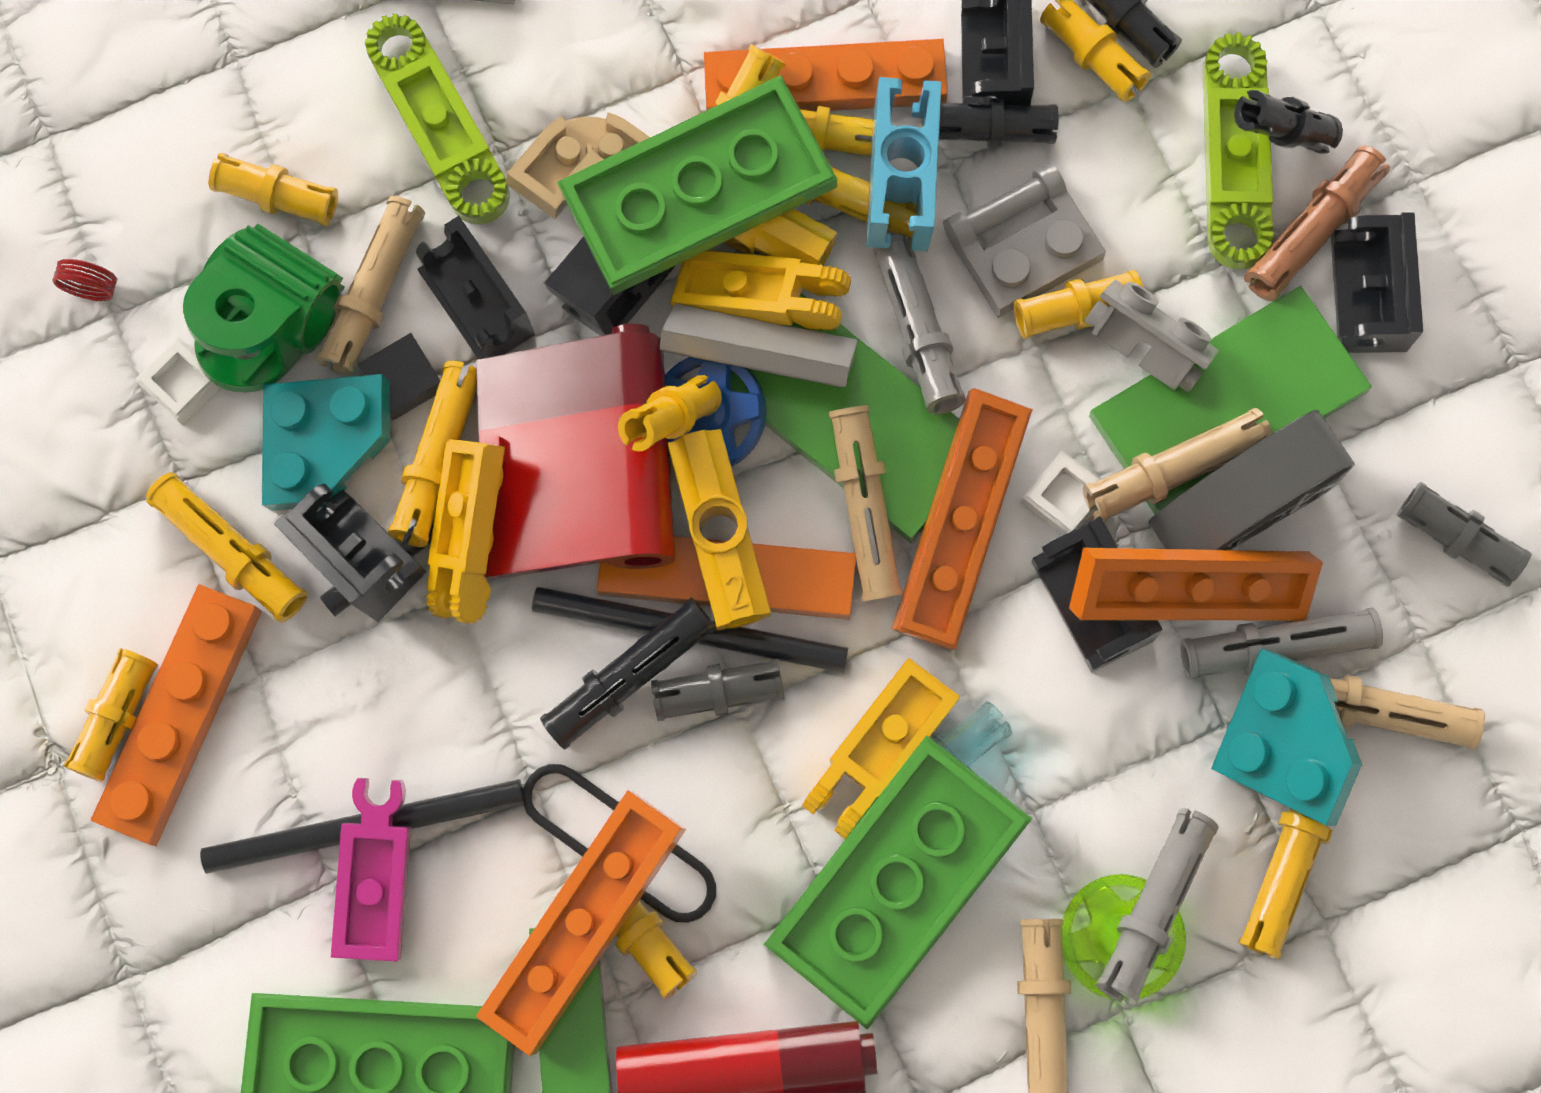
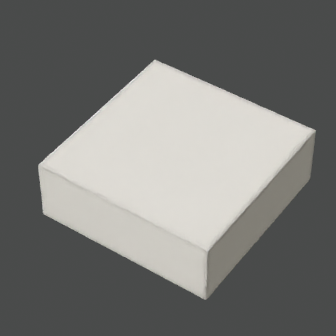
M180 337L135 379L182 426L221 389V387L215 385L204 375L199 367L195 351Z
M1061 451L1023 496L1021 504L1063 536L1085 525L1093 515V512L1098 509L1096 507L1093 510H1089L1083 495V486L1088 483L1097 482L1099 479Z

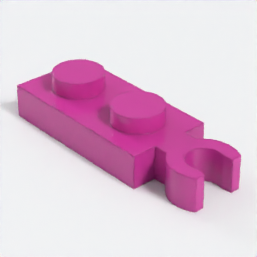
M361 777L356 779L352 789L353 803L362 814L361 824H341L330 958L397 962L401 959L411 827L392 826L393 814L402 807L405 801L406 788L403 780H392L389 800L383 805H377L370 800L368 795L369 778Z

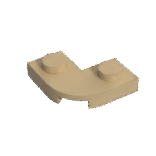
M609 112L606 119L600 117H578L565 121L561 116L541 132L506 174V184L556 219L567 206L559 190L558 181L650 137L624 118Z

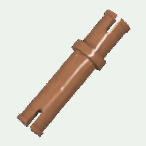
M1366 145L1360 146L1330 181L1323 180L1312 193L1313 200L1308 204L1307 208L1279 236L1264 256L1244 274V280L1250 283L1248 287L1252 292L1264 300L1275 301L1296 274L1305 267L1327 242L1335 230L1343 223L1348 224L1349 218L1356 217L1360 213L1361 202L1390 171L1389 164H1383L1386 158L1378 150Z

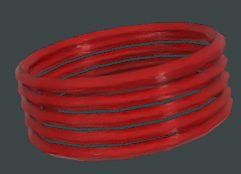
M62 259L57 261L52 282L57 288L71 295L94 301H108L113 298L118 278L113 272L99 265L77 259Z

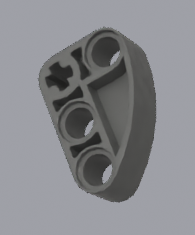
M1313 410L1274 432L1208 475L1156 513L1148 523L1165 549L1232 550L1329 492L1346 476L1355 463L1320 411Z

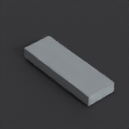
M675 303L662 328L660 350L843 388V386L846 387L850 376L858 340Z

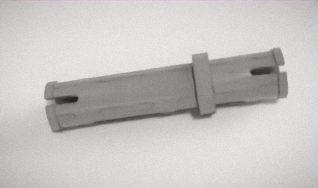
M903 234L891 235V245L889 248H873V252L879 268H881L885 285L903 334L905 346L902 353L907 366L913 368L915 375H917L927 412L929 414L934 412V415L946 414L961 407L966 400L950 357L954 349L949 335L942 332L938 324L915 252L911 250L910 236L907 235L904 238Z
M1373 607L1366 608L1363 611L1310 618L1303 621L1256 628L1253 623L1237 625L1236 632L1194 639H1182L1183 641H1181L1180 645L1181 659L1185 674L1189 680L1197 679L1196 677L1242 669L1246 675H1250L1261 649L1272 650L1294 661L1368 648L1378 649L1383 645V629L1380 617Z
M1189 808L1179 809L1172 830L1160 851L1131 915H1124L1117 927V931L1121 933V936L1096 986L1104 994L1119 1002H1122L1124 996H1126L1124 1002L1127 1005L1135 1006L1138 1003L1139 995L1158 955L1165 954L1172 942L1171 937H1168L1172 923L1193 882L1206 850L1219 829L1218 824L1213 819L1199 811L1194 810L1190 819L1189 817L1192 812Z

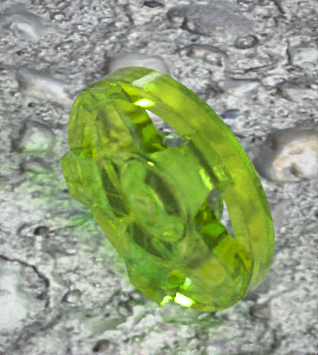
M1116 874L1096 879L1084 886L1073 897L1063 914L1062 944L1064 961L1075 979L1087 990L1100 997L1115 1000L1097 988V981L1082 968L1080 963H1099L1104 972L1121 936V933L1117 931V927L1124 915H1131L1147 881L1144 878L1127 874ZM1110 887H1129L1141 892L1130 900L1124 901ZM1084 902L1090 922L1087 926L1071 933L1076 912ZM1178 911L1172 923L1173 941L1165 954H1159L1152 966V969L1162 970L1163 972L1157 979L1143 987L1139 999L1148 997L1166 986L1181 966L1186 948V932L1180 911Z

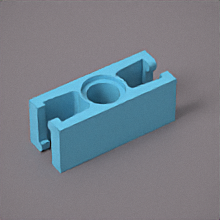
M879 77L874 104L866 247L889 248L891 245V234H887L889 214L883 213L885 201L894 203L912 202L916 206V216H911L909 220V231H913L911 250L928 252L935 224L941 82L924 80L919 103L913 102L912 116L923 118L922 128L909 125L896 127L891 123V113L895 94L902 93V80ZM897 158H905L912 161L918 168L913 171L904 172L895 169L890 164V161Z

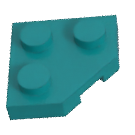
M382 374L263 385L262 506L272 511L293 509L312 489L323 483L333 491L329 499L342 489L346 490L348 487L344 483L368 457L374 459L390 442V380ZM327 502L323 503L320 507H324Z
M1261 649L1211 769L1326 826H1336L1362 767V762L1353 739L1347 738L1335 706L1338 699L1330 677L1272 650Z

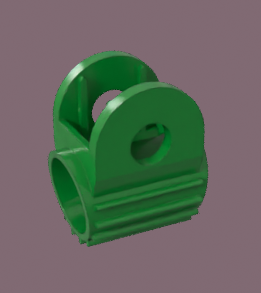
M256 224L255 227L248 225L246 228L230 235L208 258L203 271L190 284L183 300L184 319L190 334L195 339V354L204 375L215 385L234 392H255L262 390L265 384L277 383L296 364L303 353L309 354L313 352L327 335L337 314L333 307L345 288L341 284L343 277L260 224ZM261 350V352L258 355L250 359L236 358L243 355L252 354Z

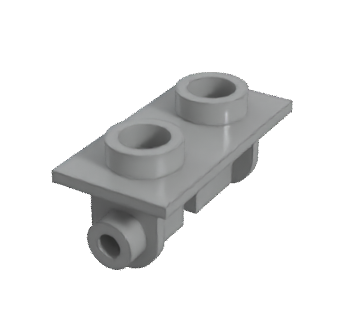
M1115 279L1099 296L1109 303L1110 306L1108 307L1101 301H1098L1085 319L1086 323L1094 327L1092 335L1098 337L1127 358L1141 340L1150 345L1151 348L1138 366L1166 384L1173 391L1179 386L1189 393L1204 373L1195 367L1194 363L1206 370L1219 352L1218 349L1209 344L1211 337L1203 328L1185 318H1179L1178 321L1174 320L1156 307L1159 302L1152 293L1133 282H1127L1123 285Z

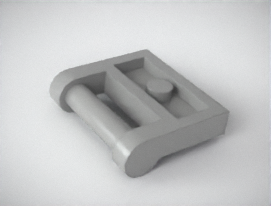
M1047 163L1033 171V179L969 214L964 215L959 211L943 220V227L949 241L998 318L1014 310V301L1039 296L1104 259L1106 250L1071 198L1060 172L1052 163ZM1044 200L1052 214L983 250L977 240L979 235Z

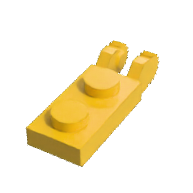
M704 251L682 262L670 304L672 308L676 303L779 325L792 326V323L795 322L807 329L832 331L840 326L843 315L842 310H839L840 307L828 301L800 298L802 288L817 296L832 295L834 297H841L842 295L846 296V293L849 292L852 280L848 276L849 273L844 272L843 269L840 270L837 267H825L818 264L802 263L801 259Z
M449 439V442H446L428 558L430 570L426 590L429 593L425 597L427 598L426 605L429 607L428 611H432V615L445 619L447 617L453 618L454 616L456 621L470 624L476 623L477 620H482L483 614H486L485 610L488 607L486 602L490 598L491 587L483 574H486L488 555L493 545L492 529L496 502L503 480L502 463L505 450L503 446Z
M908 658L831 756V766L802 803V807L811 814H815L819 809H823L833 796V791L844 775L848 776L864 790L853 805H849L837 820L838 825L834 831L846 839L925 736L932 737L958 703L960 696Z

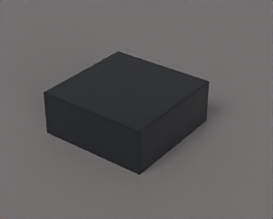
M412 333L407 334L358 363L364 376L382 374L390 380V418L392 421L436 396L440 379Z

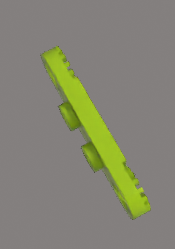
M392 13V17L382 16V20L379 22L376 20L372 23V29H368L366 33L365 46L367 54L455 214L459 215L467 223L479 225L496 220L504 213L509 204L510 191L506 184V178L418 23L406 15L402 17ZM402 35L412 39L411 51H407L405 57L401 55L398 60L396 57L389 59L388 56L385 55L384 57L381 53L384 43L391 37ZM478 179L491 182L494 185L495 191L492 192V198L489 197L487 199L488 202L486 204L481 202L480 206L475 203L474 206H471L469 202L465 203L462 198V192L467 184Z
M1238 32L1235 35L1230 33L1224 34V37L1216 39L1208 49L1203 63L1207 238L1210 252L1219 263L1232 269H1248L1253 267L1269 250L1274 236L1271 141L1268 138L1269 136L1248 132L1239 128L1235 122L1234 112L1241 96L1249 99L1247 92L1250 90H1258L1269 95V88L1267 87L1268 60H1266V51L1262 50L1259 41L1255 42L1252 40V36L1247 35L1245 37L1242 36V33ZM1230 54L1239 55L1249 63L1251 72L1246 77L1241 76L1238 79V77L1234 76L1231 79V75H1223L1224 70H1220L1219 59ZM1235 223L1245 224L1256 234L1257 244L1252 249L1247 248L1246 251L1242 248L1236 250L1235 246H1229V241H1225L1226 236L1223 235L1225 228Z

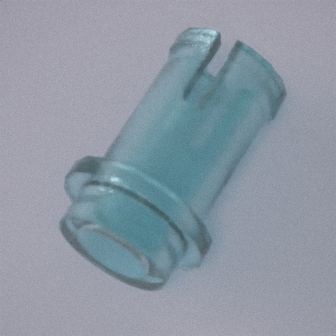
M985 701L978 710L949 733L944 735L939 732L932 738L969 767L1001 740L1012 735V729L1007 721H1004L1002 724L998 722V720L1004 717L1003 714L991 702Z

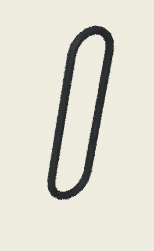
M548 764L540 767L528 777L523 787L526 813L535 823L583 857L588 848L535 809L532 802V790L536 782L548 774H561L571 779L613 811L619 802L578 772L565 765ZM676 844L672 853L698 871L705 880L707 892L703 904L689 913H678L647 891L644 892L640 899L672 921L690 923L702 918L711 909L716 898V882L712 872L704 863Z

